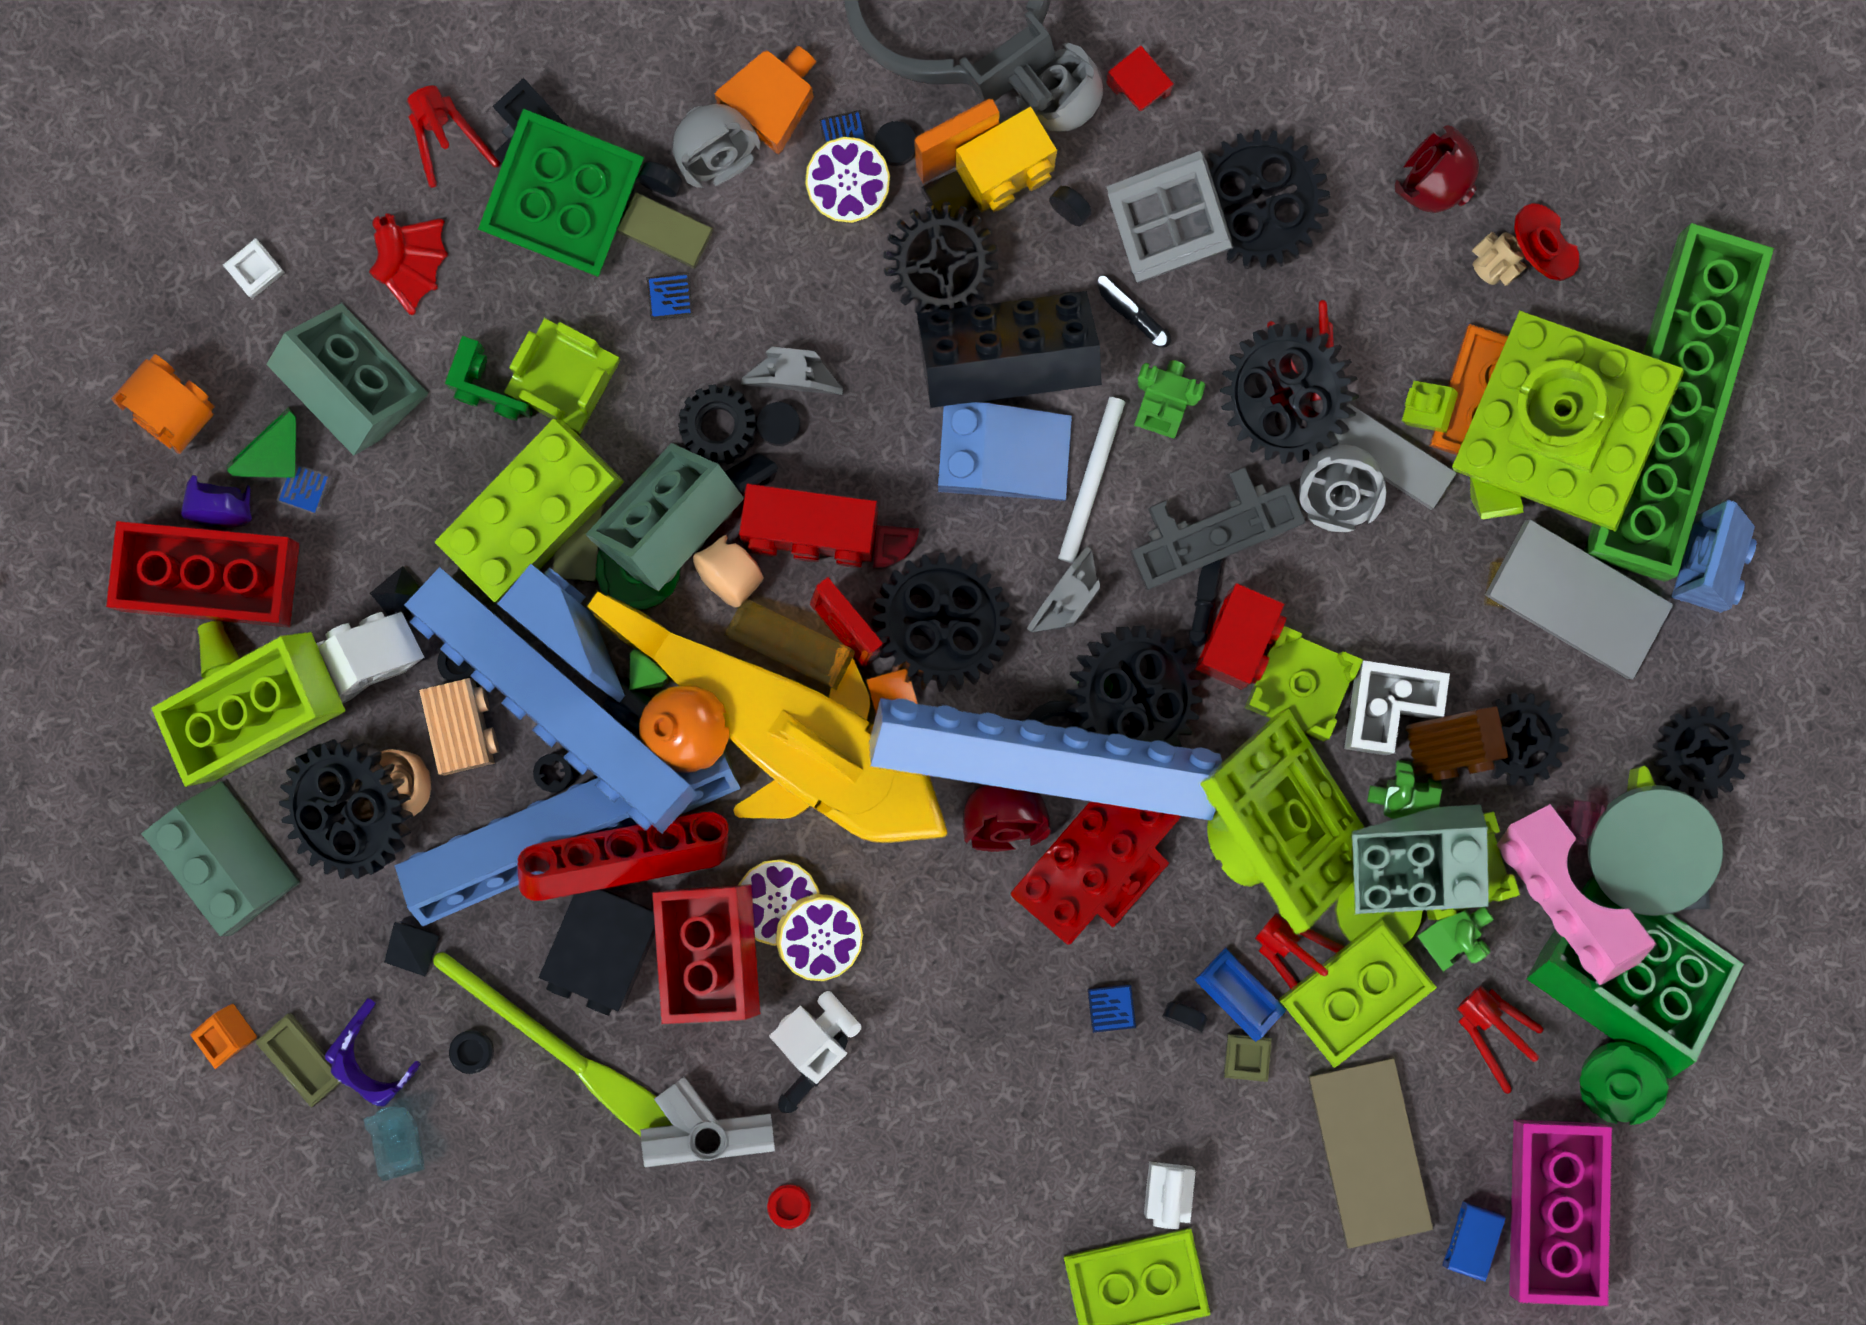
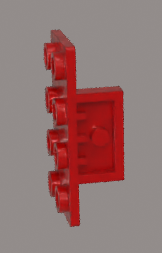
M1090 801L1011 891V897L1067 945L1072 944L1096 915L1114 928L1168 866L1169 862L1155 847L1178 822L1181 816Z

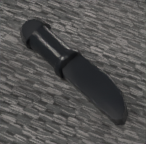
M1107 275L1099 276L1098 287L1100 294L1114 310L1127 320H1130L1129 323L1141 330L1153 341L1152 344L1156 347L1165 348L1170 345L1171 335L1166 328L1163 329L1146 313L1145 308L1142 307L1140 309L1139 304Z
M1224 558L1202 567L1198 582L1197 601L1194 603L1196 608L1192 629L1189 631V640L1193 646H1203L1210 636L1208 634L1212 610L1215 609L1214 602L1216 600Z
M841 1031L833 1038L845 1050L848 1040L847 1036ZM801 1072V1076L784 1095H780L778 1100L779 1110L782 1113L794 1112L798 1109L797 1105L814 1086H818L819 1083H814Z

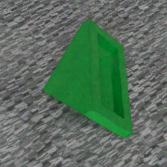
M289 407L285 409L226 465L227 471L232 476L295 478V413Z

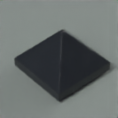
M402 566L371 591L370 594L388 616L402 612L405 619H407L412 613L405 607V604L420 589V586L405 567Z

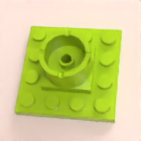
M1519 310L1452 468L1460 474L1616 532L1684 374V370L1681 367ZM1564 410H1572L1567 416L1558 415Z
M1288 708L1271 718L1200 782V785L1205 791L1209 803L1216 808L1213 819L1208 820L1207 834L1210 848L1216 860H1220L1222 863L1221 868L1233 881L1240 885L1250 887L1263 883L1278 905L1282 917L1288 921L1295 934L1309 929L1354 882L1352 832L1365 827Z

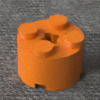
M154 354L150 360L145 359L111 399L122 411L128 408L133 412L132 416L134 418L132 420L169 449L173 447L176 453L181 454L212 418V410L215 406L207 400L209 396L193 382L188 380L185 385L181 384L182 381L174 374V368L161 357Z

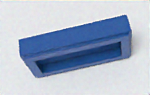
M1227 948L1223 949L1194 979L1255 1042L1261 1039L1287 1010Z

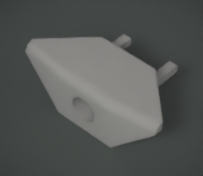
M771 347L765 352L767 358L741 380L742 385L843 394V388L824 366L821 358L815 351Z
M1086 546L1044 601L1027 627L1031 633L1074 627L1100 590V582L1096 577L1092 549Z

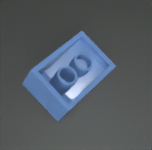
M982 402L944 406L938 492L1066 501L1072 416Z
M1727 500L1695 516L1671 598L1720 613L1731 609L1733 604L1737 605L1739 603L1745 586V581L1740 580L1744 563L1749 564L1751 562L1757 541L1752 539L1755 528L1754 524L1736 502Z
M530 564L498 602V605L585 678L620 703L625 695L594 614L581 604L586 596L550 567L545 573H542Z

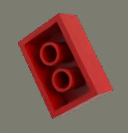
M746 484L739 536L743 543L748 545L753 554L777 556V550L791 551V554H794V559L801 561L819 562L820 555L834 557L837 565L861 568L862 561L872 562L879 513L877 501Z
M751 884L669 889L652 893L662 1024L746 1020L760 1015Z

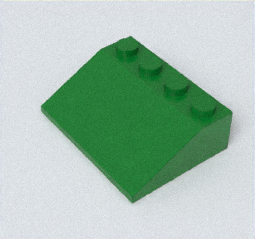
M1593 875L1580 892L1587 899L1602 907L1624 909L1613 902L1602 891ZM1632 912L1656 945L1640 964L1599 985L1594 976L1584 969L1579 956L1568 941L1555 929L1526 979L1614 1041H1625L1642 1045L1656 1054L1666 1067L1669 1079H1672L1697 1061L1744 965L1741 961L1673 914L1643 915Z

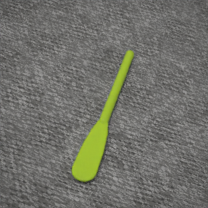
M439 952L434 956L433 963L436 968L571 1068L588 1090L640 1137L641 1129L672 1125L655 1102L654 1098L657 1096L610 1067L582 1056L447 953Z

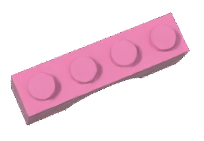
M1550 804L1512 823L1497 843V846L1505 862L1515 869L1526 884L1530 896L1539 902L1549 915L1556 931L1568 941L1577 953L1584 969L1591 973L1599 985L1640 964L1656 944L1630 909L1602 907L1587 899L1575 887L1568 873L1567 856L1576 837Z

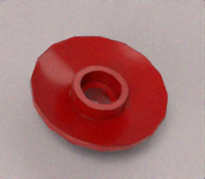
M1536 203L1525 205L1515 216L1514 225L1517 242L1525 258L1538 272L1549 279L1563 281L1571 278L1579 268L1580 255L1578 247L1568 243L1560 233L1561 218L1546 206Z

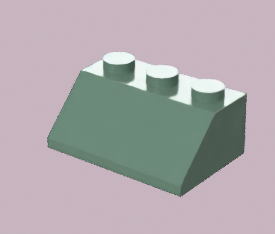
M342 303L285 332L266 364L353 456L380 441L428 395V392Z
M671 443L595 523L586 535L636 580L659 591L674 578L679 568L692 554L702 548L705 540L718 526L733 514L734 509L744 500V497L719 464Z
M223 781L177 805L141 833L219 936L234 935L300 883Z

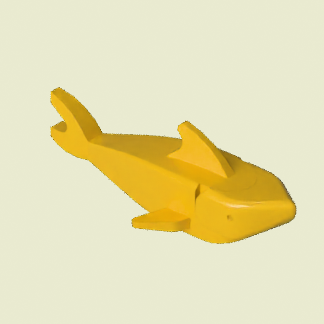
M597 592L587 606L603 626L633 649H639L648 658L654 660L678 686L700 687L712 692L723 704L726 713L722 714L725 719V727H729V738L753 762L774 779V781L738 803L733 809L735 816L757 819H790L800 815L809 807H813L850 833L870 842L893 843L943 838L947 835L946 824L929 775L871 766L869 740L873 724L867 721L871 708L870 696L848 649H840L837 653L830 695L827 697L782 675L673 634L643 612L609 595Z

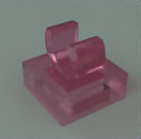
M1574 800L1573 807L1567 805L1557 807V813L1570 815L1572 819L1569 829L1576 837L1574 845L1589 846L1590 836L1600 816L1604 813L1605 806L1593 802Z

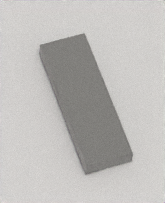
M1348 403L1347 406L1356 412V416L1342 419L1348 426L1349 431L1342 435L1334 433L1338 439V444L1353 445L1369 452L1379 463L1385 481L1428 509H1434L1456 475V472Z

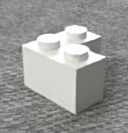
M378 612L359 622L360 626L351 628L349 623L342 624L325 634L327 640L316 643L342 703L351 700L372 684L406 672L425 658L402 612L387 617L384 616L383 612Z
M1362 661L1354 679L1344 749L1386 756L1394 754L1400 714L1428 719L1444 717L1450 674Z

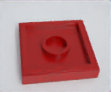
M825 578L816 585L810 606L842 645L851 652L852 657L857 663L865 668L876 659L883 646V642L830 578Z

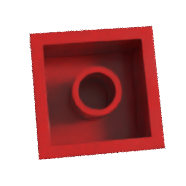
M1236 583L1227 592L1209 634L1208 641L1205 643L1194 670L1240 690L1251 683L1255 684L1256 681H1260L1270 657L1263 655L1267 644L1272 645L1274 641L1278 640L1287 617L1280 615L1284 603Z

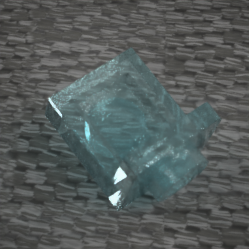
M386 1107L377 1111L375 1115L364 1118L365 1129L372 1136L377 1173L382 1181L425 1169L417 1123L405 1107Z

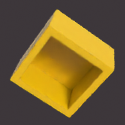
M1030 106L957 148L956 171H958L977 203L980 212L982 213L990 207L993 212H997L1015 200L1013 194L1025 187H1028L1030 191L1036 190L1051 180L1052 177L1049 173L1054 171L1057 149Z

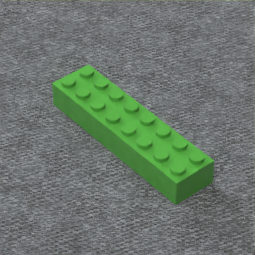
M1690 223L1678 234L1643 354L1681 367L1684 370V374L1616 532L1594 523L1592 524L1584 552L1599 561L1664 582L1678 576L1774 248Z

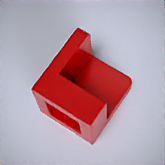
M1141 45L1109 70L1106 80L1107 85L1116 95L1122 91L1139 111H1143L1160 96L1163 99L1167 98L1173 88L1172 81Z

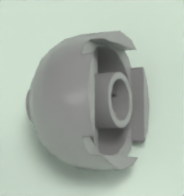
M1071 43L1062 44L1066 49L1055 51L1056 58L1035 72L1054 96L1053 100L1047 103L1048 107L1045 110L1040 111L1038 109L1035 112L1043 128L1050 131H1071L1082 126L1094 115L1100 106L1103 96L1102 76L1098 67L1080 46ZM1016 96L1017 103L1022 110L1029 108L1021 96L1020 98Z
M709 104L695 107L686 114L674 132L672 152L687 183L694 187L703 188L700 181H708L715 177L713 183L717 186L743 172L754 160L751 152L755 145L759 149L761 143L751 123L739 111L726 104Z
M1337 444L1331 448L1325 447L1318 454L1312 456L1302 470L1299 485L1300 503L1308 513V518L1314 525L1333 532H1350L1355 530V525L1362 524L1366 520L1368 524L1374 521L1385 505L1387 493L1386 483L1379 463L1369 452L1356 446Z

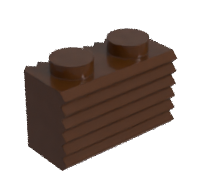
M1497 706L1407 725L1405 729L1409 733L1407 739L1410 741L1411 756L1414 758L1412 764L1416 767L1415 774L1419 776L1432 773L1434 781L1458 777V768L1464 766L1468 767L1469 774L1495 769L1494 760L1508 758Z

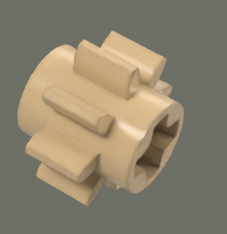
M1491 232L1472 249L1478 256L1473 262L1474 270L1480 278L1491 285H1495L1501 280L1507 286L1526 269V265L1521 262L1525 256L1518 245L1517 238L1509 233L1504 232L1497 237L1494 232Z

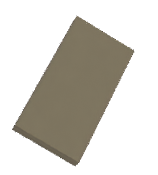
M1387 1058L1308 1076L1346 1247L1349 1249L1433 1230L1395 1059Z

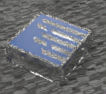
M295 463V478H284L276 502L320 517L334 477Z

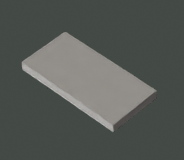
M1532 520L1524 521L1485 594L1488 598L1626 679H1634L1673 606L1672 603Z

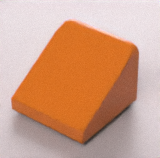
M907 669L866 680L875 713H877L880 698L890 700L907 699L918 704L912 682H905Z
M230 1004L214 1013L190 1034L214 1069L221 1066L257 1039V1035L234 1004Z

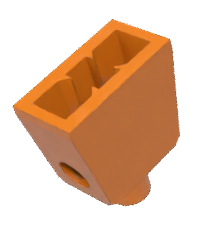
M796 46L784 62L780 61L771 52L763 51L715 92L717 104H726L739 111L751 123L758 138L779 155L813 100V89L803 78L816 64V61L800 46Z

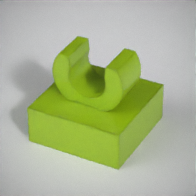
M1413 381L1404 404L1406 408L1402 422L1412 427L1447 433L1458 392L1453 387Z

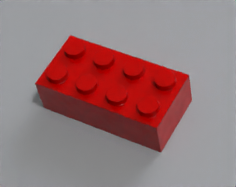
M116 521L106 607L120 612L290 628L300 543L289 537Z

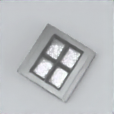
M1201 150L1106 186L1126 254L1137 283L1233 248L1232 239L1209 167Z

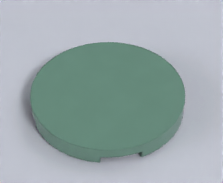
M1652 785L1630 790L1618 796L1606 806L1607 809L1600 816L1592 835L1589 836L1588 860L1598 885L1613 902L1624 909H1630L1631 912L1638 914L1666 915L1691 906L1710 889L1721 867L1723 842L1715 819L1701 802L1682 791L1671 789L1668 786Z

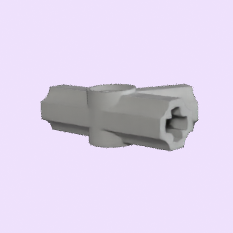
M685 1076L654 1098L672 1125L640 1130L644 1167L701 1160L712 1161L717 1158L775 1151L771 1113L717 1120ZM712 1128L719 1134L721 1141L715 1151L704 1152L697 1147L695 1141L696 1134L701 1129Z

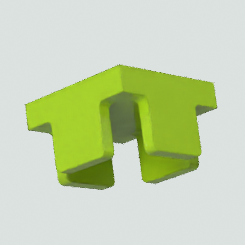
M544 318L536 334L531 331L528 332L509 367L513 372V376L504 393L513 399L529 404L532 409L551 419L555 418L566 422L574 431L581 434L621 359L601 348L595 340L561 322L557 325Z

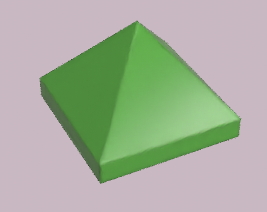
M634 649L630 653L629 690L661 688L667 683V674L639 649Z

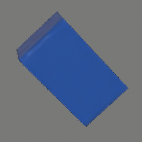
M1462 1201L1456 1226L1442 1266L1485 1282L1505 1222V1216Z

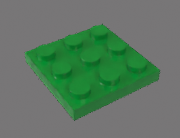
M523 108L478 230L599 277L644 157Z

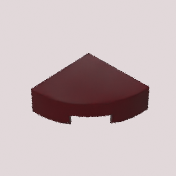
M877 525L873 569L888 568L891 565L898 564V561L904 560L917 542L919 528Z

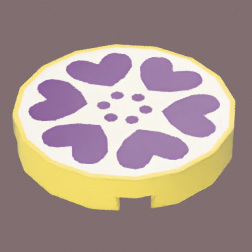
M840 137L827 141L814 152L807 165L805 184L811 202L820 213L834 221L852 223L868 218L881 207L889 191L890 174L886 160L876 147L860 138Z
M781 859L760 863L750 869L739 882V885L751 884L755 940L777 946L775 940L778 923L782 916H785L787 911L792 908L791 905L801 898L820 894L819 888L811 874L800 865Z
M813 894L797 900L791 905L792 908L787 911L786 915L782 916L777 926L775 941L779 956L794 974L806 980L826 981L840 976L854 964L861 951L863 932L859 918L848 904L832 895Z

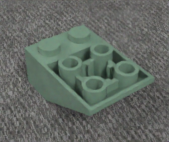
M1481 805L1435 807L1352 832L1355 914L1489 907L1487 825Z

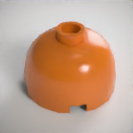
M696 686L670 687L656 694L645 706L639 722V737L648 749L675 772H696L713 766L724 753L729 739V727H725V719L722 714L726 713L723 704L712 692Z

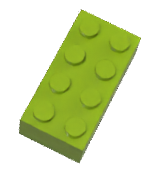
M553 418L438 537L435 543L494 603H498L530 564L540 570L555 552L625 481L566 422Z
M312 632L280 636L151 707L185 787L216 781L346 712Z

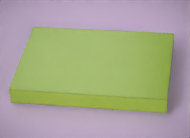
M1380 918L1322 964L1328 970L1327 976H1321L1314 970L1280 997L1279 1000L1330 1064L1336 1068L1437 987Z
M1191 1228L1063 1256L1079 1325H1169L1211 1315Z

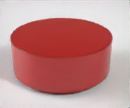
M791 1183L777 1187L768 1199L767 1210L769 1217L776 1225L786 1229L802 1225L807 1220L811 1211V1200L806 1190L799 1185Z

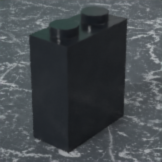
M604 889L574 894L538 978L547 981L546 990L570 999L572 993L587 998L586 1007L610 1016L612 1009L617 1012L622 1011L655 936L654 910Z

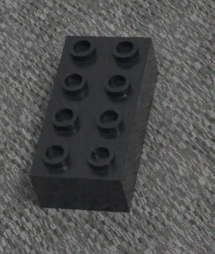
M1087 291L1065 292L1052 296L1021 298L1014 301L992 304L983 303L969 307L947 310L937 309L932 312L917 313L921 356L930 408L1102 385L1100 344Z

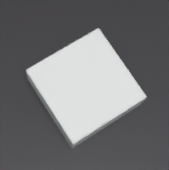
M256 238L223 264L251 299H254L285 273Z

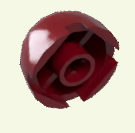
M1450 125L1443 127L1447 133L1440 137L1433 132L1414 150L1403 168L1413 167L1403 184L1397 179L1395 182V193L1422 211L1438 213L1449 210L1457 204L1463 206L1472 198L1477 189L1474 183L1479 173V159L1475 148L1463 134Z
M984 784L969 796L963 811L964 841L967 844L971 840L972 848L989 852L1016 850L1009 842L1029 838L1030 846L1046 839L1051 831L1046 804L1041 795L1036 792Z

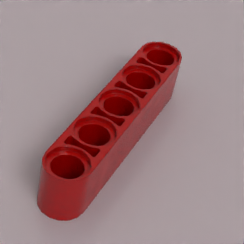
M702 812L677 817L663 834L653 825L647 830H644L640 825H633L534 844L523 849L518 856V888L527 899L543 901L712 868L720 865L727 856L728 823L718 813ZM710 838L714 839V841H705L702 839ZM668 846L672 849H662L661 847ZM619 855H629V857H627V858H621V857H618V856H619ZM577 863H585V864H587V865L577 866V865H574V864H577ZM534 871L545 872L542 874H532Z

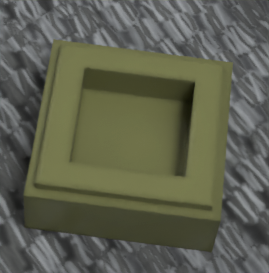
M1227 1034L1223 1077L1268 1082L1272 1038L1262 1037L1255 1042L1247 1035Z

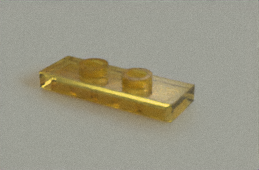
M749 599L737 608L724 634L726 637L837 690L856 652Z

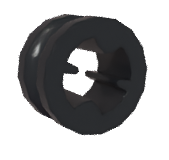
M547 754L541 757L535 763L533 769V778L537 786L551 793L567 789L574 777L572 765L563 756L557 754ZM558 761L564 767L560 769V772H565L564 779L561 782L554 780L548 785L544 781L547 775L542 774L545 765L554 766Z

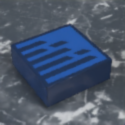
M1131 984L1087 989L1093 1033L1136 1028Z

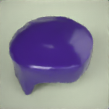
M192 475L186 484L181 515L186 520L207 527L226 529L245 526L252 520L250 486L247 485L245 492L242 494L240 489L236 487L200 483L197 480V476Z

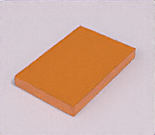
M987 99L916 137V172L923 184L956 167L957 148L999 125V110L993 99Z
M1472 324L1467 326L1448 387H1453L1458 392L1447 433L1434 431L1429 444L1430 447L1455 455L1458 454L1508 336Z

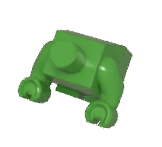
M1169 361L1166 371L1158 369L1154 365L1152 369L1148 368L1149 364L1144 363L1138 376V386L1145 391V395L1134 426L1174 439L1186 406L1198 404L1202 399L1205 383L1200 381V384H1196V379L1190 380L1182 377L1185 365L1179 361Z
M1398 760L1396 763V780H1388L1386 788L1372 785L1369 787L1367 802L1383 805V815L1393 820L1439 807L1442 793L1441 780L1434 781L1428 778V783H1416L1414 781L1413 764Z
M1480 907L1472 914L1466 909L1458 912L1456 915L1440 919L1419 934L1418 938L1444 972L1457 962L1454 956L1458 953L1465 952L1471 963H1477L1491 952L1483 940L1478 942L1477 939L1484 934L1481 928L1493 921L1494 918L1486 907Z

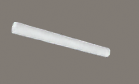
M1109 397L1058 557L1062 561L1073 563L1076 560L1125 405V401L1115 397Z

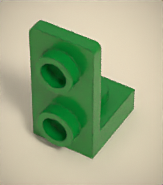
M462 336L445 381V385L450 390L455 391L453 398L474 407H478L479 401L495 406L494 413L514 421H518L519 415L531 418L534 410L529 404L472 384L473 379L479 380L482 377L487 363V356L483 355L485 348L479 341Z

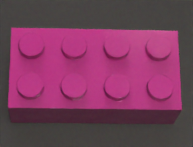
M1513 1120L1509 1295L1519 1303L1608 1306L1612 1127L1602 1123Z

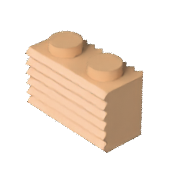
M467 678L419 690L439 775L445 776L495 764L493 754L499 752V746L493 727L486 728L483 712L489 711V702L486 691L482 686L477 687L475 680Z

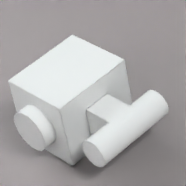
M831 991L824 992L818 998V1004L825 1011L818 1019L799 1006L793 1013L784 1017L778 1028L769 1035L795 1067L816 1084L848 1054L833 1037L841 1029L848 1037H854L861 1030V1024Z
M1149 1161L1144 1215L1146 1218L1153 1219V1226L1179 1229L1180 1222L1190 1223L1196 1172L1193 1166Z

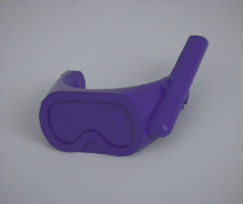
M367 998L326 1052L325 1059L332 1064L330 1070L337 1080L350 1086L368 1102L383 1107L415 1075L414 1073L417 1072L421 1063L416 1060L402 1079L391 1083L373 1080L363 1073L354 1056V1042L365 1020L376 1005L374 1001Z

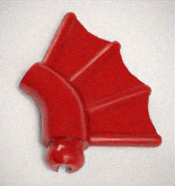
M387 213L383 217H375L372 222L376 233L373 235L378 256L376 262L369 270V274L383 285L385 284L407 313L414 315L419 300L431 290L438 289L436 272L444 258L448 257V252L445 251L441 240L442 227L445 221L439 218L401 227L396 225L395 217Z

